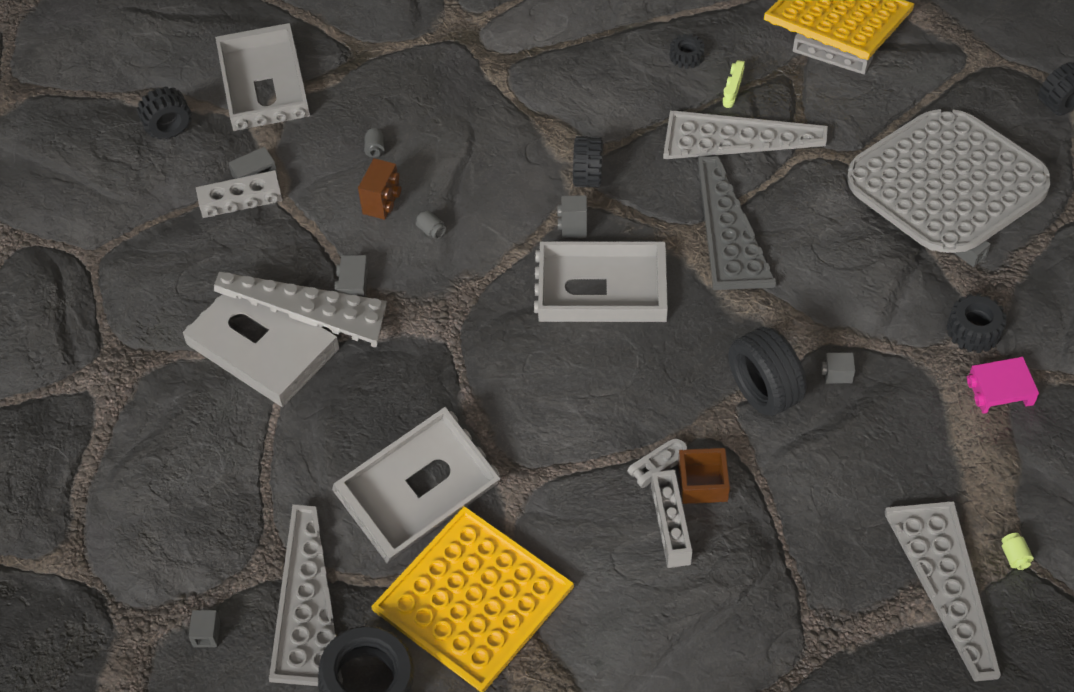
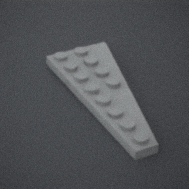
M670 110L663 159L826 146L828 126Z
M224 272L218 273L214 284L215 292L235 299H247L255 306L262 304L270 307L272 312L277 313L279 310L289 314V318L315 327L324 326L329 328L332 333L339 335L342 332L352 336V340L359 341V339L370 342L372 347H377L387 301Z
M954 501L887 507L884 512L973 680L999 679L1001 676Z
M294 504L292 506L269 682L318 686L321 656L326 646L336 637L315 506ZM340 669V671H339V673H338V676H339V680H340V682H341V684H342L343 678H342L341 669Z

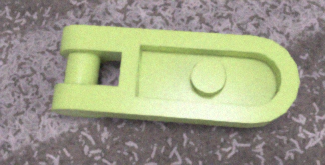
M737 60L736 63H732L730 72L732 77H728L726 87L724 88L723 106L726 108L734 106L744 73L745 61Z

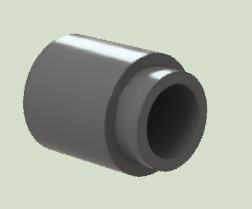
M376 128L369 129L364 137V152L369 157H380L384 153V135L381 130Z
M431 211L421 212L417 216L416 226L430 238L438 240L445 234L446 227L444 222Z

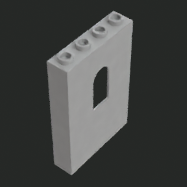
M290 23L215 37L233 131L310 116ZM273 78L276 101L270 106H262L257 101L254 82Z
M540 242V250H536V263H539V267H535V279H539V283H535V296L539 297L538 300H534V313H538L539 322H667L665 242ZM573 279H607V295H572L565 290V285Z
M223 294L217 297L214 303L204 310L192 324H189L183 332L188 346L282 408L339 350L337 336L322 327H315L289 318V314L279 310L277 313L272 312L270 307L262 304L255 306L247 299H235ZM236 314H245L269 329V331L255 344L230 328L228 322Z
M446 407L333 484V492L387 564L456 515L464 506L467 507L492 489L500 480L497 468L486 461L483 450L473 444L470 433L460 427L457 423L456 415L452 411H448ZM434 460L445 461L450 467L449 477L418 498L405 480Z

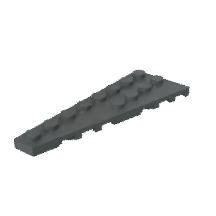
M698 157L713 290L775 288L776 279L773 278L770 266L763 257V251L755 240V234L745 213L743 214L740 202L735 197L733 187L729 184L719 157Z

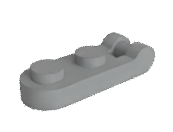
M672 439L633 463L627 471L632 477H636L637 483L641 488H645L651 483L653 472L668 471L678 464L679 450H687V446L682 440ZM647 468L649 471L644 474L642 470Z

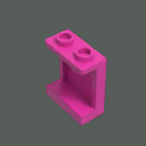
M1023 357L974 365L967 376V384L969 388L973 389L975 403L978 407L980 406L983 414L988 413L991 406L1023 401L1025 407L1035 404L1039 394Z

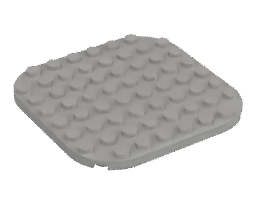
M941 109L919 115L857 155L848 168V185L857 198L919 244L932 251L956 253L966 252L977 247L1040 204L1049 192L1050 173L1038 158L976 117L959 110L941 112Z

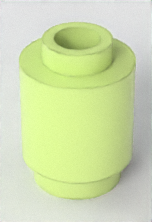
M1011 533L1002 539V549L1011 568H1017V570L1028 568L1034 558L1024 537H1021L1019 533Z

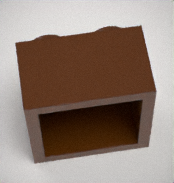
M373 158L358 186L362 214L385 220L388 213L392 212L394 201L401 194L399 173H397L395 163Z
M725 448L679 450L678 471L682 504L728 502L730 486Z

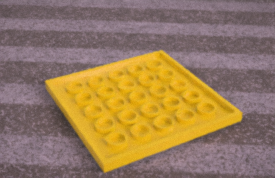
M778 0L765 12L764 20L769 21L773 25L787 28L789 31L800 33L807 38L818 40L825 45L836 47L843 52L854 54L861 59L868 60L912 12L914 3L906 0Z
M464 506L371 607L375 613L477 690L485 692L574 588V583Z

